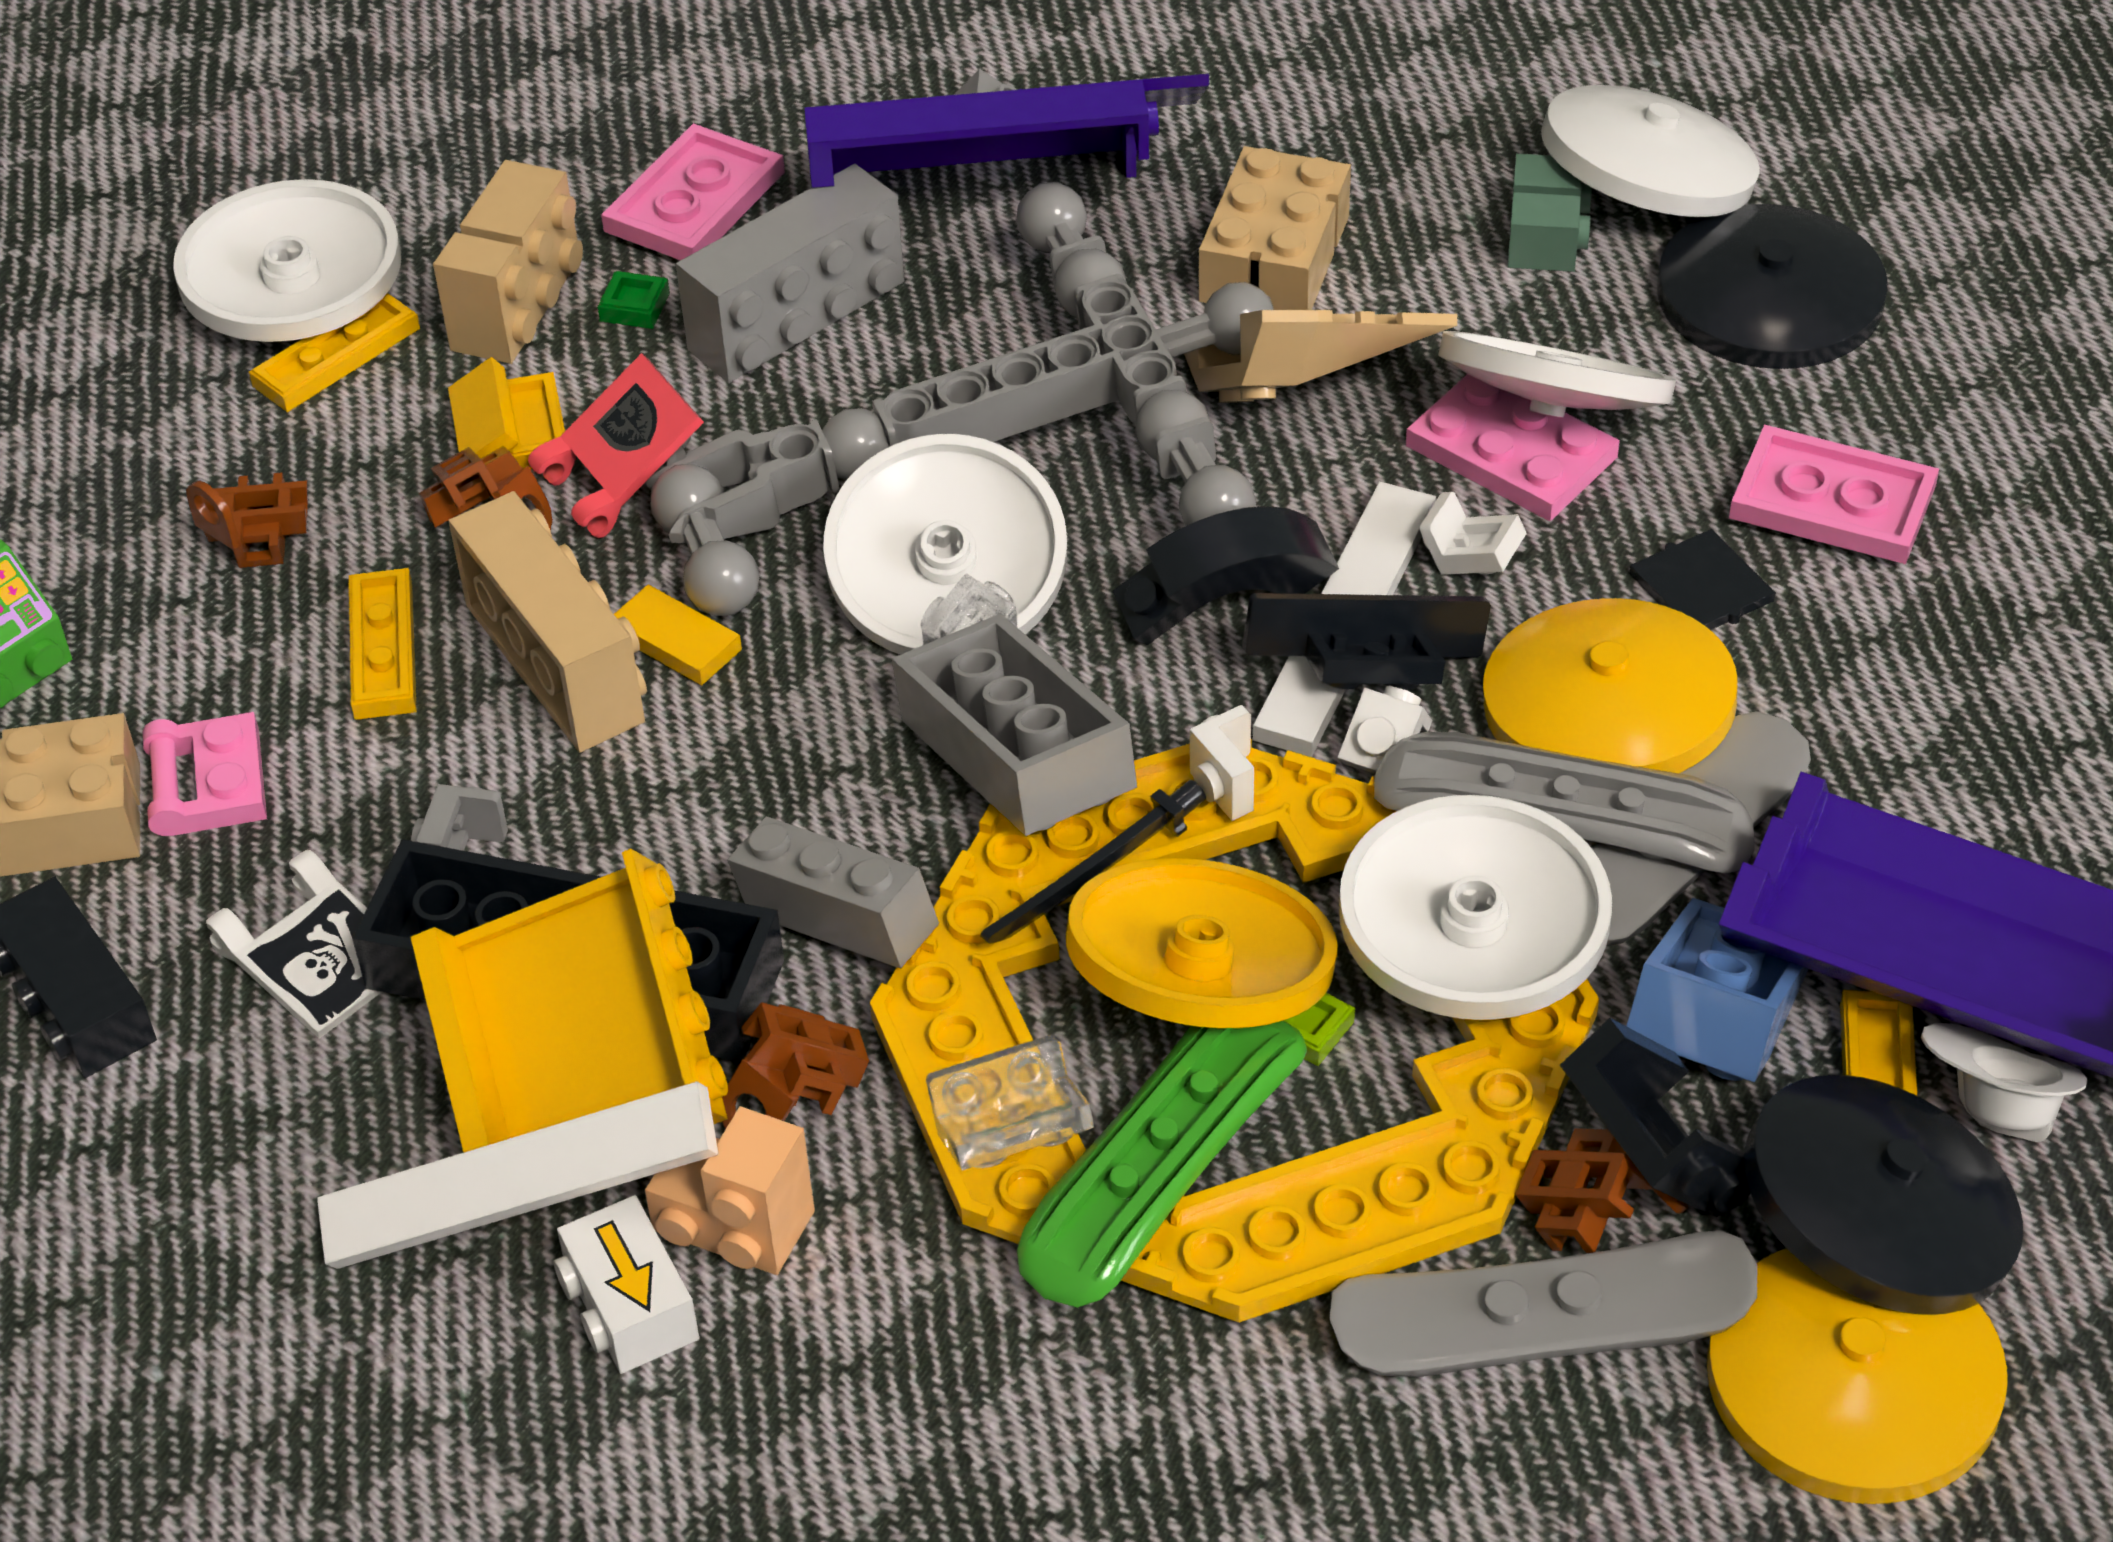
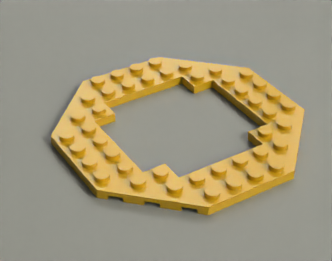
M1251 739L1250 753L1246 758L1254 766V811L1231 821L1215 801L1208 802L1205 800L1184 817L1187 830L1179 837L1164 827L1111 868L1150 859L1189 858L1206 860L1278 837L1301 880L1305 883L1343 871L1349 855L1361 838L1378 822L1397 811L1387 809L1374 799V776L1371 777L1369 783L1336 774L1335 764L1287 750L1285 756L1280 757L1252 748ZM1190 744L1134 760L1137 788L1116 796L1103 805L1091 807L1059 821L1049 829L1037 831L1027 836L1020 832L990 804L979 821V832L967 851H961L940 885V897L934 905L939 925L901 969L898 967L895 969L888 983L880 984L870 1001L871 1019L963 1225L1019 1244L1024 1227L1044 1196L1086 1151L1003 978L1059 960V943L1044 914L1012 937L996 943L989 944L980 935L985 928L1054 883L1151 812L1154 806L1150 796L1158 789H1161L1170 796L1188 780L1194 781V777L1190 773ZM1074 893L1072 896L1067 898L1059 905L1071 902L1076 893ZM1588 979L1561 1000L1524 1015L1491 1020L1452 1017L1466 1042L1413 1059L1412 1077L1433 1114L1183 1196L1121 1281L1240 1323L1333 1291L1349 1278L1367 1274H1383L1500 1234L1516 1200L1515 1194L1533 1150H1538L1569 1080L1560 1064L1587 1039L1596 1019L1599 997Z

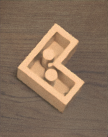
M740 1106L721 1138H716L719 1155L654 1174L645 1189L650 1220L655 1231L675 1245H693L719 1254L726 1261L739 1268L751 1269L755 1267L778 1275L815 1212L804 1128Z

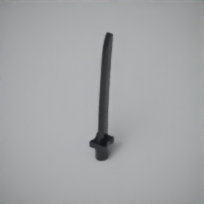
M1188 780L1170 796L1161 789H1158L1150 796L1154 806L1151 812L1054 883L985 928L980 937L989 944L1012 937L1072 896L1090 879L1110 869L1164 827L1179 837L1187 830L1184 817L1206 800L1204 791L1193 780Z

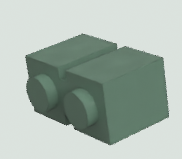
M1516 153L1508 268L1575 272L1577 249L1588 250L1590 216L1580 215V213L1590 214L1592 187L1570 174L1551 155Z

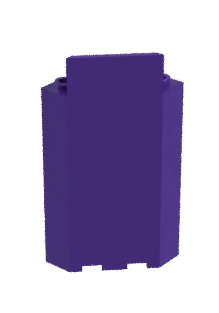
M1209 74L804 107L811 187L834 186V175L854 163L866 172L1110 151H1121L1126 178L1136 177V155H1138L1139 160L1149 159V136L1159 135L1157 107L1196 104L1209 86Z
M1802 771L1800 772L1783 818L1772 816L1754 864L1751 865L1743 862L1718 924L1724 939L2113 1078L2112 889L1831 794L1828 791L1825 779Z

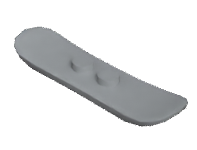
M1758 711L1737 715L1731 729L1720 745L1705 759L1679 774L1694 776L1727 789L1744 804L1753 820V828H1755L1783 804L1793 791L1800 772L1806 773L1811 761L1809 742L1785 719ZM1596 842L1590 846L1602 863L1611 888L1612 916L1607 945L1622 944L1644 931L1706 870L1675 860Z
M1421 732L1401 739L1390 748L1374 776V799L1387 809L1396 811L1421 801L1453 795H1483L1505 798L1527 804L1554 816L1585 840L1619 846L1721 873L1739 871L1742 863H1748L1755 850L1753 820L1744 804L1727 789L1690 775L1579 757L1460 732Z
M1705 1231L1607 1251L1539 1261L1457 1270L1367 1274L1349 1278L1332 1291L1329 1319L1341 1350L1358 1367L1381 1376L1424 1377L1553 1357L1683 1344L1725 1332L1746 1316L1757 1298V1263L1742 1238L1723 1231Z

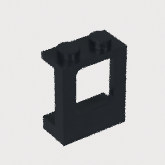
M1609 1018L1560 1064V1067L1652 1188L1716 1218L1723 1212L1738 1207L1749 1197L1750 1192L1744 1170V1152L1698 1129H1695L1688 1136L1660 1100L1689 1072L1688 1068L1674 1051Z

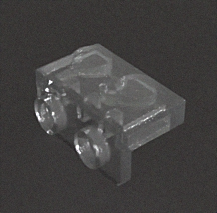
M1048 1035L931 1072L926 1077L938 1136L961 1170L972 1167H992L1003 1162L1009 1155L1036 1146L1051 1147L1060 1145L1071 1139L1073 1134L1094 1128L1090 1104L1068 1077L1061 1043L1054 1035Z

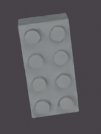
M854 163L834 175V186L811 187L677 262L676 270L687 350L727 383H731L904 282L898 195Z
M1001 613L891 658L902 721L1025 836L1049 829L1059 821L1091 807L1103 805L1112 798L1137 788L1130 724Z

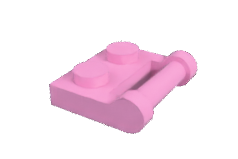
M254 712L180 725L170 720L157 719L145 725L142 730L143 749L150 755L153 790V801L147 808L148 827L153 833L161 836H174L267 819L259 728ZM194 753L197 800L183 802L179 799L176 756Z

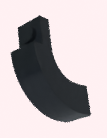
M1247 507L1201 519L1162 538L1146 549L1152 562L1114 589L1113 593L1134 639L1149 645L1198 608L1219 597L1238 591L1255 589L1278 594H1305L1339 570V567L1317 522L1295 510L1282 507Z

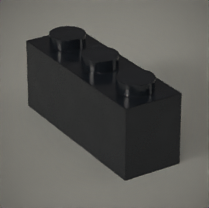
M56 876L0 904V976L4 977L12 973L17 981L11 985L26 1015L31 1019L40 1014L46 1023L41 1025L40 1028L48 1046L58 1061L70 1057L85 1079L157 1041L143 998Z

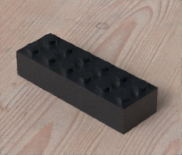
M402 839L352 937L365 988L426 1000L411 936L433 927L455 936L598 879L601 876ZM675 891V901L669 905L675 927L680 928L684 933L692 952L693 962L691 966L687 967L692 989L700 995L709 1014L710 1029L704 1031L710 1055L715 1058L741 1062L746 1057L753 1040V1036L743 1034L742 1026L761 1002H768L784 963L778 910Z

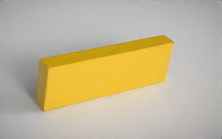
M387 293L372 309L354 321L327 333L303 338L249 371L252 387L284 411L289 412L420 329L418 315Z
M409 568L349 575L351 707L354 719L415 713L417 708L413 593Z

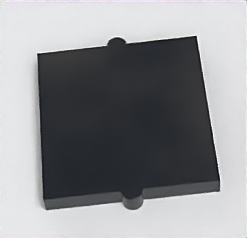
M1713 529L1678 544L1667 543L1665 550L1630 565L1629 574L1659 605L1680 611L1696 619L1710 630L1728 622L1737 624L1741 616L1775 600L1776 592Z

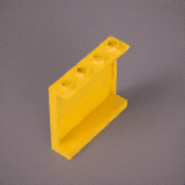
M630 848L622 852L625 868L455 936L436 927L411 936L463 1153L697 1081L708 1087L713 1124L728 1119L722 1099L728 1093L727 1080L720 1063L709 1052L704 1031L710 1029L709 1014L702 998L696 991H693L687 967L692 965V952L684 933L680 928L675 927L669 905L675 901V891L668 872L661 864L653 862Z

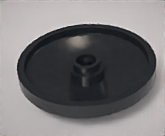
M1776 204L1743 205L1738 210L1728 214L1699 217L1681 228L1671 238L1662 253L1658 273L1657 294L1661 309L1670 324L1684 338L1700 349L1719 358L1742 365L1769 369H1793L1833 361L1854 351L1868 340L1882 319L1888 281L1883 262L1877 252L1861 235L1843 223L1826 215L1803 208Z
M1823 1075L1802 1079L1784 1087L1768 1101L1747 1137L1744 1149L1745 1177L1749 1192L1763 1220L1778 1240L1801 1263L1833 1286L1852 1296L1883 1308L1922 1315L1953 1313L1968 1309L1988 1298L1999 1287L2018 1258L2023 1240V1219L2015 1191L2003 1169L1989 1150L1962 1124L1943 1110L1915 1094L1884 1082L1849 1075Z

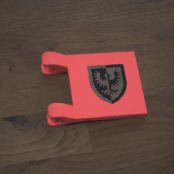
M641 353L560 437L536 447L530 453L528 463L537 474L543 473L544 478L551 485L557 486L569 477L576 457H578L604 489L580 499L573 506L571 514L579 526H586L594 537L603 538L613 529L621 507L704 421L651 361Z

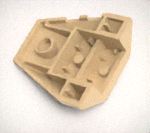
M1259 310L1240 314L1241 355L1228 354L1219 350L1214 344L1185 353L1184 355L1199 392H1219V402L1221 403L1276 399V388L1302 384L1457 326V314L1408 312L1375 314L1374 311H1357L1355 314H1332V310Z

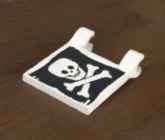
M305 850L289 862L290 869L296 873L292 878L294 888L305 898L309 899L305 904L256 939L252 937L239 918L228 908H223L206 920L208 929L213 932L210 936L212 947L221 956L236 962L297 1020L320 1039L382 992L365 988L352 940L367 907L334 878L314 852Z

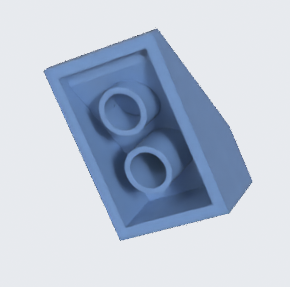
M1692 898L1644 963L1626 1026L1674 1051L1677 1056L1706 1065L1708 1071L1720 1078L1734 1081L1746 1079L1755 1082L1771 1056L1808 968L1724 939L1718 924L1725 908Z

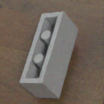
M767 816L727 859L745 904L778 910L780 926L900 969L939 925L918 867Z

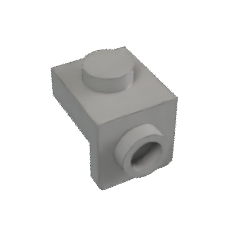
M438 784L425 818H418L415 822L411 841L463 851L468 839L503 842L507 835L508 827L500 793L473 786L460 787Z

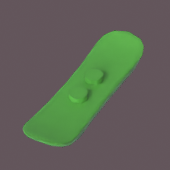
M1284 1020L1268 1025L1246 1028L1190 1026L1123 1110L1044 1196L1024 1227L1019 1241L1017 1258L1020 1275L1044 1299L1077 1308L1099 1301L1113 1290L1172 1209L1208 1164L1246 1120L1303 1062L1307 1053V1047L1300 1031Z

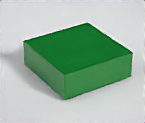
M615 271L598 305L600 322L653 329L670 294L668 278Z

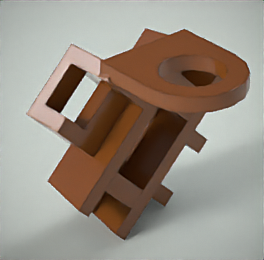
M504 446L482 458L470 447L462 450L430 468L438 483L419 493L429 521L433 522L435 528L489 497L494 500L515 491L520 499L526 497L531 500L535 508L542 513L551 530L552 512L540 485L529 466L522 468L511 452Z
M282 472L273 473V483L250 485L247 475L238 476L237 487L212 488L209 484L199 480L194 481L186 489L187 500L195 526L204 531L208 542L220 541L233 549L239 568L284 564L285 535L304 534L307 532V480L285 482ZM269 542L270 550L249 552L250 543Z
M761 1002L742 1026L743 1034L760 1039L746 1057L742 1059L728 1083V1093L722 1097L728 1118L722 1121L725 1129L736 1113L737 1099L743 1093L757 1097L763 1104L767 1116L782 1121L786 1120L793 1106H796L799 1096L817 1100L822 1113L832 1115L846 1085L858 1088L869 1063L859 1029L825 1020V1017L797 1008L782 1004L774 1006Z
M1575 1128L1566 1151L1533 1150L1515 1194L1530 1214H1540L1535 1228L1552 1251H1562L1567 1236H1574L1586 1253H1594L1608 1218L1631 1219L1634 1208L1622 1199L1626 1189L1653 1190L1677 1214H1681L1688 1209V1204L1652 1188L1608 1129ZM1542 1175L1544 1178H1552L1549 1187L1538 1186ZM1590 1178H1597L1593 1188H1587Z

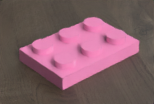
M692 124L601 214L603 230L608 234L682 260L722 238L785 173L783 155Z
M1469 374L1463 377L1422 414L1406 431V446L1548 521H1552L1618 457L1620 440L1565 413L1564 417H1557L1529 410L1531 399L1491 386Z
M1764 424L1732 498L1729 518L1906 564L1935 490L1939 468Z

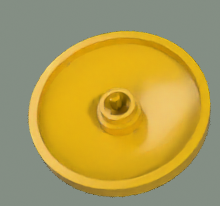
M1601 598L1583 600L1543 611L1515 627L1500 641L1492 652L1484 672V711L1488 726L1494 738L1499 741L1579 757L1681 773L1711 754L1725 739L1731 729L1737 709V672L1731 654L1723 642L1705 625L1680 611L1656 603L1634 599Z
M1162 858L1136 861L1111 868L1093 877L1078 890L1070 904L1065 936L1066 948L1073 965L1092 986L1104 995L1130 1009L1158 1019L1208 1028H1246L1268 1025L1289 1019L1308 1010L1326 994L1331 985L1338 948L1336 934L1327 917L1313 902L1295 889L1274 878L1250 869L1222 862L1189 858Z
M1786 1248L1769 1255L1757 1263V1298L1743 1319L1725 1332L1710 1336L1707 1353V1374L1713 1402L1720 1418L1738 1444L1757 1463L1785 1482L1804 1491L1843 1502L1860 1504L1903 1502L1923 1497L1956 1481L1969 1471L1990 1445L1997 1430L2006 1399L2007 1365L2004 1350L1990 1318L1980 1304L1965 1310L1939 1315L1913 1314L1883 1308L1861 1300L1833 1286L1801 1263Z

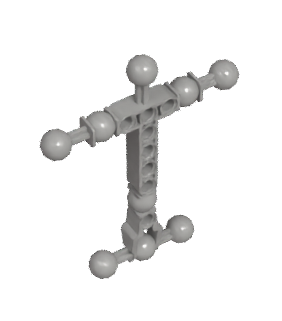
M1059 182L1040 183L1028 191L1018 204L1016 215L1017 227L1022 239L1032 248L1044 253H1050L1049 258L1056 297L1062 308L1070 315L1078 318L1080 330L898 389L890 393L884 400L880 401L879 398L872 400L874 413L862 408L843 409L829 419L823 429H821L817 419L809 421L808 425L794 424L754 435L748 430L738 429L688 451L686 454L684 448L691 440L690 436L646 481L647 487L651 489V513L656 522L669 534L671 543H686L691 556L684 565L683 574L684 591L689 600L700 611L714 616L735 615L748 606L757 594L760 577L759 569L753 556L742 545L724 541V539L774 528L780 522L781 514L821 498L830 490L832 492L839 491L838 478L846 481L856 469L880 451L908 439L934 434L969 435L994 442L1118 400L1130 421L1136 426L1135 430L1141 448L1152 459L1157 461L1161 477L1170 479L1181 475L1185 484L1181 489L1179 509L1186 526L1219 513L1255 507L1256 498L1250 481L1234 468L1215 464L1216 449L1213 424L1210 421L1205 405L1194 395L1186 392L1185 381L1182 376H1177L1173 357L1212 344L1228 354L1241 355L1240 314L1259 310H1274L1271 298L1259 287L1248 282L1227 283L1211 295L1205 305L1203 314L1155 329L1133 290L1127 285L1121 264L1112 255L1106 253V246L1102 237L1095 235L1083 239L1082 234L1085 231L1087 213L1082 198L1072 188ZM743 483L724 492L723 487Z

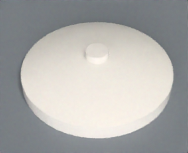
M1588 85L1568 89L1551 101L1541 130L1542 140L1550 155L1574 177L1610 197L1637 207L1665 214L1709 217L1734 212L1749 201L1760 171L1758 159L1750 146L1736 132L1716 118L1678 100L1635 88L1613 85Z
M310 179L287 180L263 184L238 192L202 213L181 237L175 251L173 267L178 290L184 305L202 324L219 333L239 339L281 342L327 333L354 321L372 309L388 293L397 278L401 265V248L392 216L372 196L351 186L336 182Z
M1443 331L1438 354L1455 367L1491 386L1531 399L1529 410L1557 417H1564L1566 407L1623 410L1671 404L1676 384L1674 377L1617 361L1543 345L1467 332Z
M934 434L894 444L868 459L853 472L843 484L831 505L825 525L823 550L830 588L845 616L861 633L873 642L901 655L1000 613L1026 635L1048 612L1061 588L1067 562V532L1063 512L1055 493L1038 470L1012 450L986 439L960 434Z
M1453 795L1421 801L1407 806L1378 822L1361 838L1349 855L1343 870L1340 886L1339 916L1344 940L1355 961L1376 984L1388 993L1412 1006L1442 1016L1459 1019L1491 1020L1516 1017L1545 1008L1570 994L1588 978L1596 968L1607 945L1612 916V894L1606 871L1595 852L1579 834L1559 819L1540 809L1510 799L1483 795Z

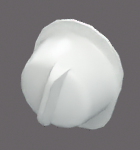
M1934 1023L1923 1029L1921 1039L1927 1049L1941 1060L1957 1068L1959 1098L1966 1111L1981 1126L1994 1132L2034 1142L2045 1141L2052 1131L2064 1096L2076 1094L2086 1088L2087 1077L2079 1069L2059 1060L2030 1053L1979 1030L1951 1023Z

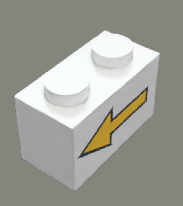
M636 1195L557 1228L563 1257L553 1260V1264L562 1289L569 1300L578 1296L581 1297L587 1311L580 1313V1317L594 1351L599 1353L608 1349L620 1374L700 1340L693 1300Z

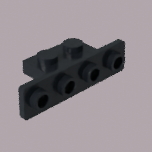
M1254 593L1249 598L1242 646L1248 655L1305 656L1321 683H1326L1334 688L1354 689L1360 684H1386L1403 690H1411L1417 688L1419 684H1442L1446 663L1443 657L1477 658L1482 655L1491 605L1483 596Z

